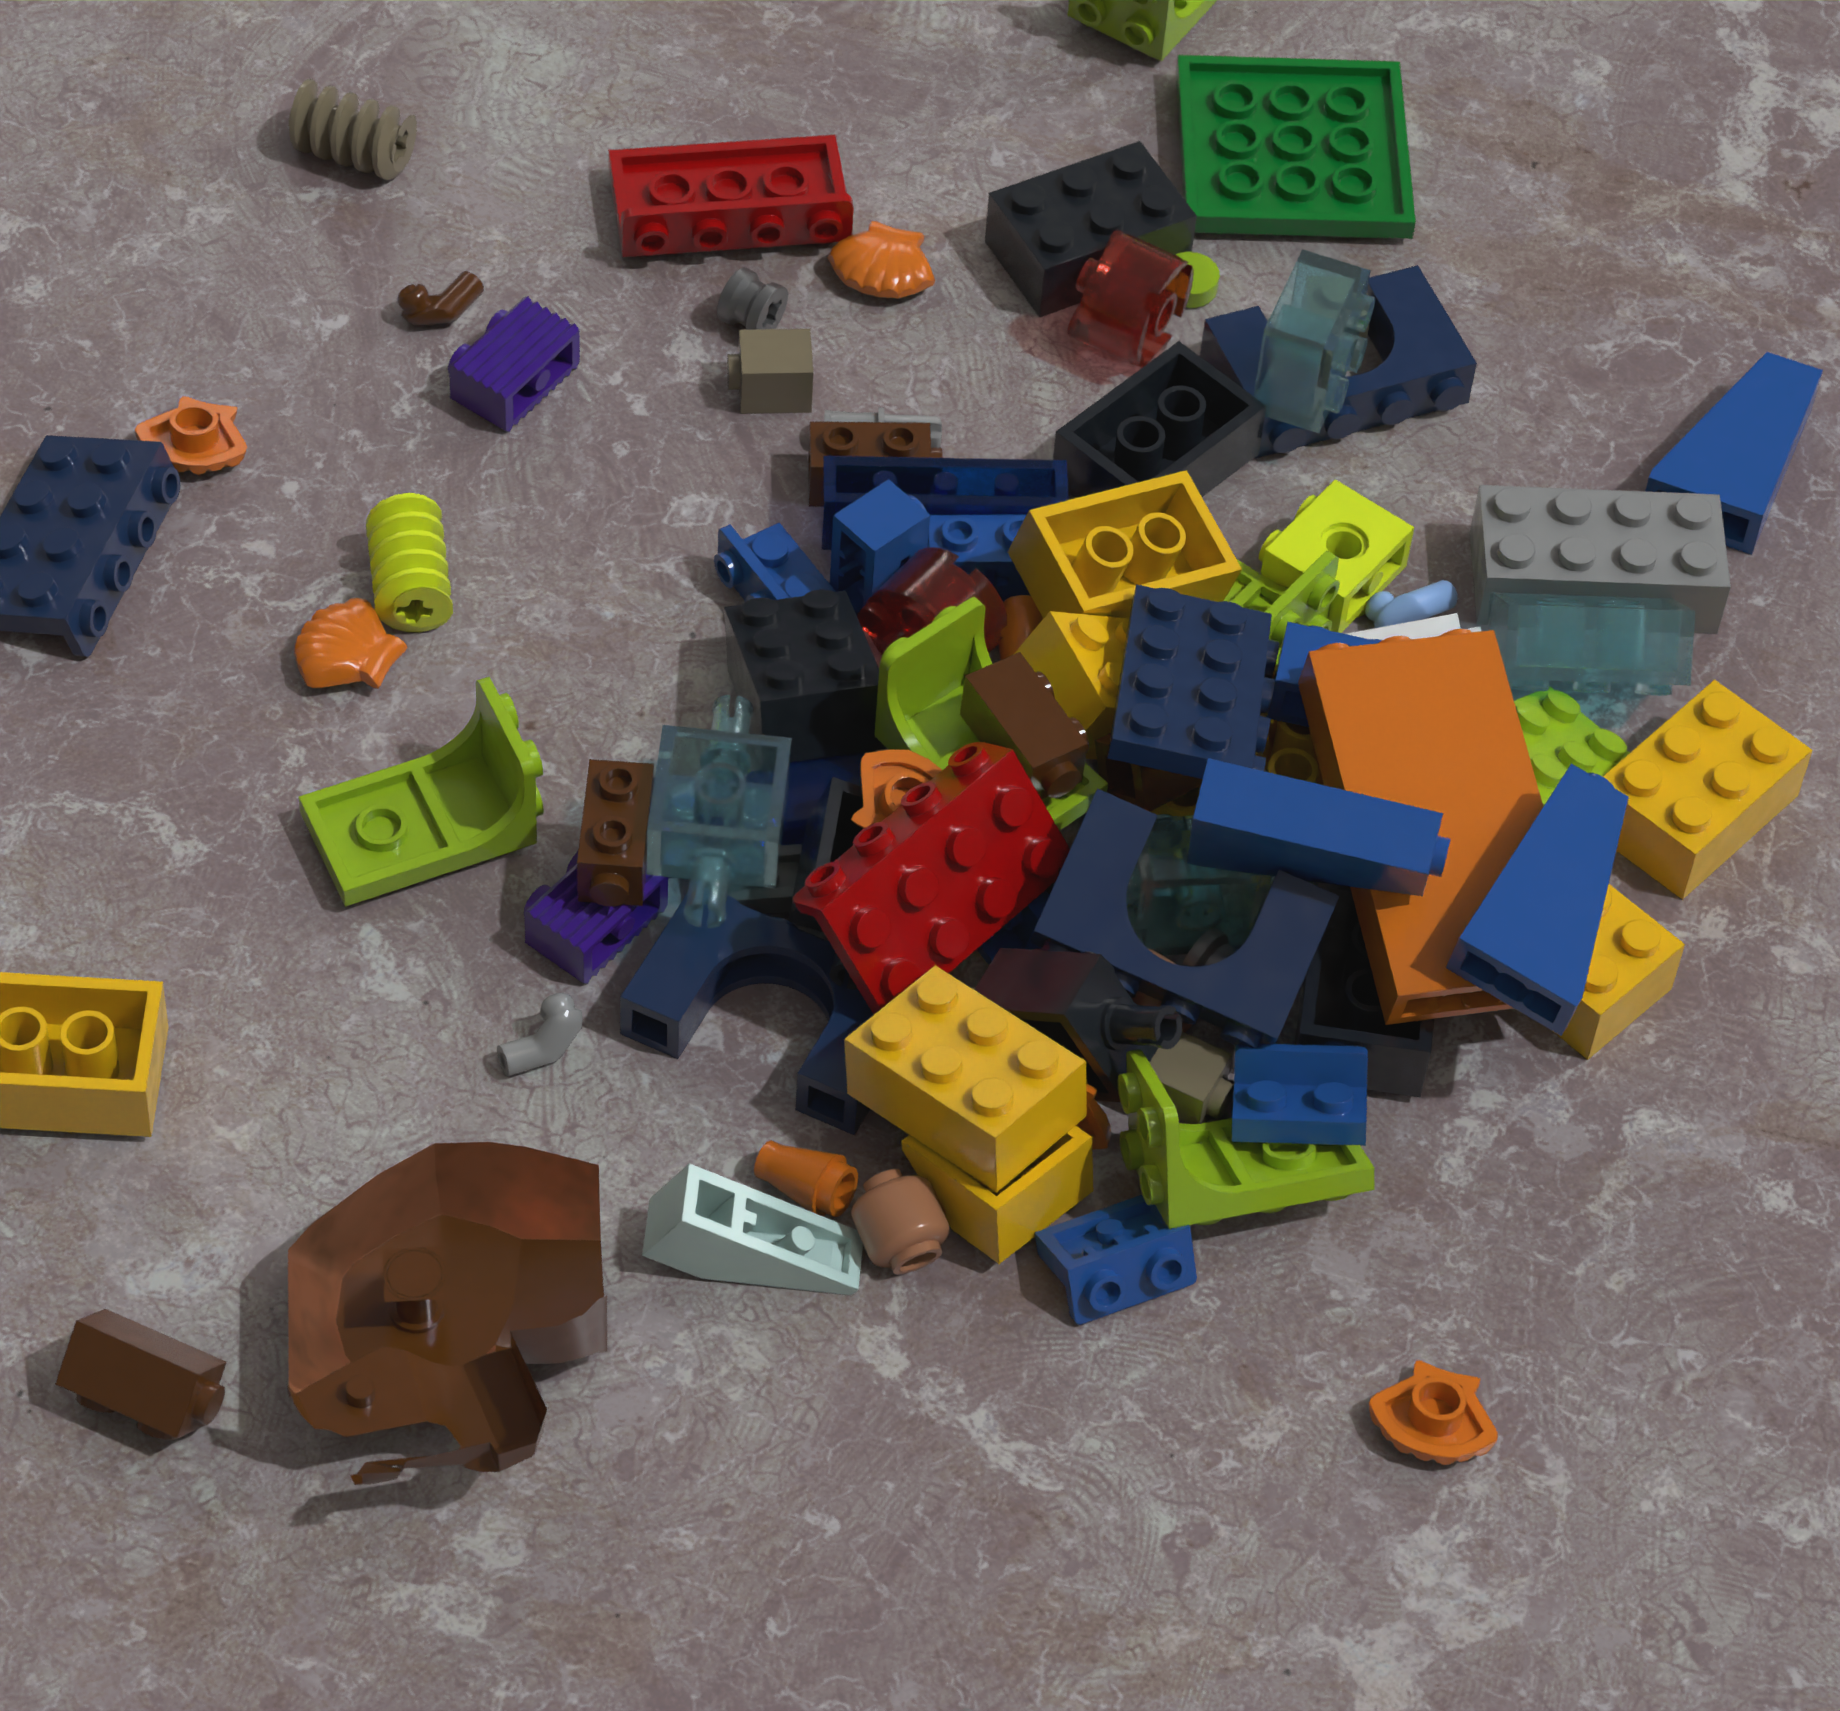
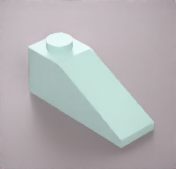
M689 1163L649 1199L642 1256L701 1279L852 1296L859 1289L863 1243L856 1229Z

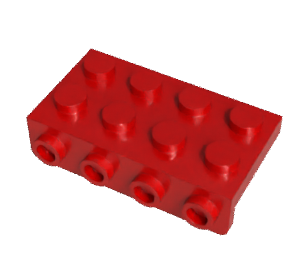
M836 134L608 150V166L622 257L840 242L852 235L854 206L852 197L846 192Z
M974 742L961 747L951 755L948 760L949 765L929 782L919 784L910 789L902 797L901 806L882 822L871 824L861 830L853 840L854 845L839 858L812 871L805 880V886L794 895L792 900L799 912L815 917L873 1014H876L935 965L950 973L1057 880L1070 848L1013 749L985 742Z

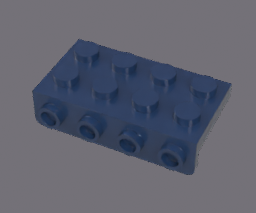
M45 436L0 516V631L63 635L75 656L88 657L92 654L100 637L105 634L109 620L123 594L131 586L133 576L145 553L154 543L157 531L166 514L180 493L179 473L174 468L162 442Z
M1136 584L1131 603L1107 758L1203 779L1208 758L1264 771L1266 757L1261 756L1264 753L1271 719L1267 715L1275 686V679L1271 678L1279 650V641L1269 639L1272 614L1243 608L1232 602H1215L1183 595L1169 588H1151Z

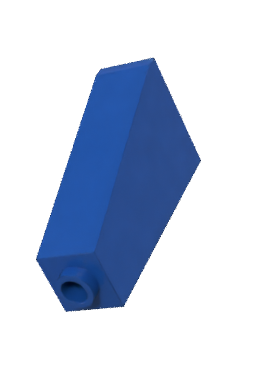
M1766 352L1652 469L1645 492L1719 494L1726 546L1752 555L1812 410L1823 370Z
M1208 758L1192 820L1187 863L1201 867L1275 876L1280 869L1305 881L1423 896L1428 875L1442 877L1450 838L1438 836L1443 813Z
M1571 764L1459 937L1446 968L1562 1036L1583 997L1629 796L1616 790L1611 782L1601 775L1587 773Z

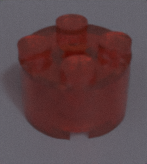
M1116 230L1111 235L1100 260L1089 258L1081 269L1076 283V290L1084 294L1080 305L1070 319L1067 328L1068 336L1126 363L1143 368L1162 354L1173 336L1164 332L1169 324L1172 315L1180 318L1183 315L1193 284V266L1187 264L1188 261L1121 230Z
M928 547L920 549L868 599L866 605L857 614V618L862 629L870 636L877 650L883 655L884 651L895 640L902 637L909 638L932 623L934 618L949 606L957 607L969 598L976 597L986 607L984 638L988 653L990 654L1003 639V637H1000L1001 631L1007 626L1005 606L994 586L978 569L975 568L968 575L961 568L953 564L960 556L945 549Z

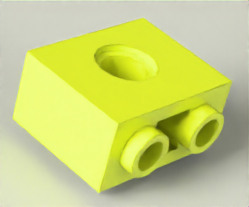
M1335 479L1318 497L1315 495L1307 497L1299 507L1294 520L1283 531L1277 529L1268 536L1261 547L1258 557L1259 561L1262 562L1261 574L1273 582L1289 588L1325 551H1329L1339 557L1335 579L1339 581L1340 585L1330 605L1328 619L1332 621L1331 631L1342 633L1356 618L1365 614V606L1368 600L1375 593L1383 591L1405 569L1408 562L1414 526Z

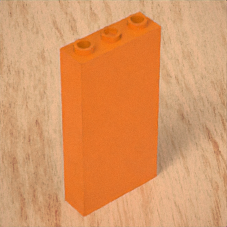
M1454 629L1437 637L1410 639L1406 636H1393L1376 644L1349 647L1344 643H1332L1315 651H1309L1298 684L1324 785L1443 813L1438 836L1450 838L1442 877L1428 875L1423 896L1350 887L1385 1025L1513 1009V1007L1446 968L1459 937L1543 808L1495 631L1471 632L1468 629Z

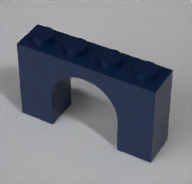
M1418 265L1366 278L1370 315L1368 336L1382 358L1383 363L1373 370L1359 375L1329 376L1311 371L1298 364L1283 349L1259 306L1205 319L1200 357L1267 406L1260 451L1254 457L1255 459L1275 453L1291 452L1298 447L1329 439H1341L1352 433L1386 424H1398L1405 419L1436 411H1448L1459 405L1469 403L1477 362Z
M1097 788L1029 943L1041 947V950L1077 953L1088 951L1102 954L1114 967L1115 975L1130 997L1134 998L1137 991L1162 1001L1160 1006L1168 1005L1177 1009L1175 1014H1180L1184 1023L1194 1025L1198 1018L1218 1026L1222 1028L1220 1037L1235 1046L1242 1044L1256 1049L1259 1044H1274L1280 1035L1340 896L1279 869L1270 883L1244 944L1236 952L1222 961L1206 966L1189 967L1165 961L1152 953L1139 940L1131 926L1126 904L1129 880L1158 815Z
M693 884L620 996V1035L679 1059L708 1011L724 995L738 988L754 984L786 986L812 999L821 1008L828 1020V1024L797 1073L795 1110L854 1136L870 1108L847 1094L844 1039L874 1014L858 989H847L849 973L846 969L841 986L836 985L831 980L829 973L833 964L835 950L830 942L798 929L793 923L784 918H772L741 905L736 899L727 894L713 893Z

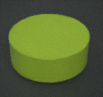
M1196 252L1177 253L1168 258L1163 265L1160 283L1161 291L1175 305L1186 308L1202 307L1210 303L1217 295L1220 278L1219 268L1212 259Z

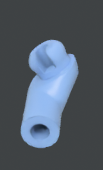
M1447 580L1438 581L1396 598L1388 591H1380L1375 593L1366 603L1365 614L1370 620L1375 622L1374 628L1427 619L1454 608L1458 599L1457 592L1452 583Z

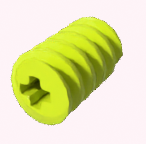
M410 492L386 498L371 509L366 519L368 552L370 556L374 607L380 620L393 629L405 632H425L437 629L448 622L453 614V602L450 598L451 585L447 578L449 573L448 562L445 560L444 527L440 522L442 520V510L434 500L427 496Z

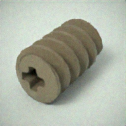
M310 78L304 80L294 98L289 116L290 140L294 149L301 153L313 152L315 156L323 160L334 158V161L344 167L354 165L357 170L366 174L375 171L376 175L384 180L394 179L403 171L410 160L417 135L415 114L409 115L402 125H399L400 110L396 106H388L379 118V102L375 99L370 98L366 100L358 112L359 98L357 94L353 92L346 93L338 105L339 95L336 87L326 86L318 97L317 82Z

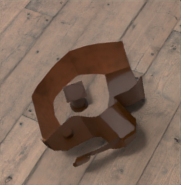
M495 1142L434 1143L376 1175L312 1223L288 1249L289 1398L292 1397L294 1405L302 1417L314 1429L330 1430L345 1437L421 1422H431L446 1426L461 1446L458 1450L432 1456L365 1462L357 1474L350 1475L355 1485L378 1484L395 1480L404 1468L462 1465L466 1469L478 1472H500L535 1455L543 1434L547 1407L526 1364L563 1363L585 1358L596 1353L607 1352V1296L604 1297L599 1165L530 1147Z

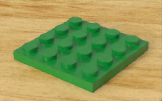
M1206 55L1177 56L1176 86L1183 198L1197 215L1195 233L1413 239L1416 219L1400 61Z

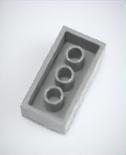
M1495 485L1479 486L1469 532L1477 624L1718 634L1731 588L1719 494Z

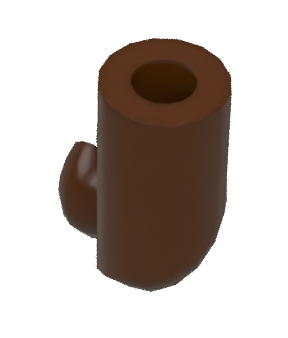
M464 271L442 294L429 296L424 285H408L399 292L397 303L403 309L401 316L415 326L453 323L484 292V286L475 274Z

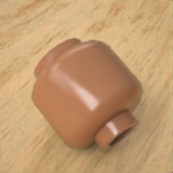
M890 1169L874 1175L863 1184L866 1193L855 1202L851 1215L872 1264L883 1268H892L893 1273L899 1275L921 1269L942 1255L943 1252L940 1246L949 1236L950 1229L933 1186L927 1178L918 1175L902 1176L899 1169Z

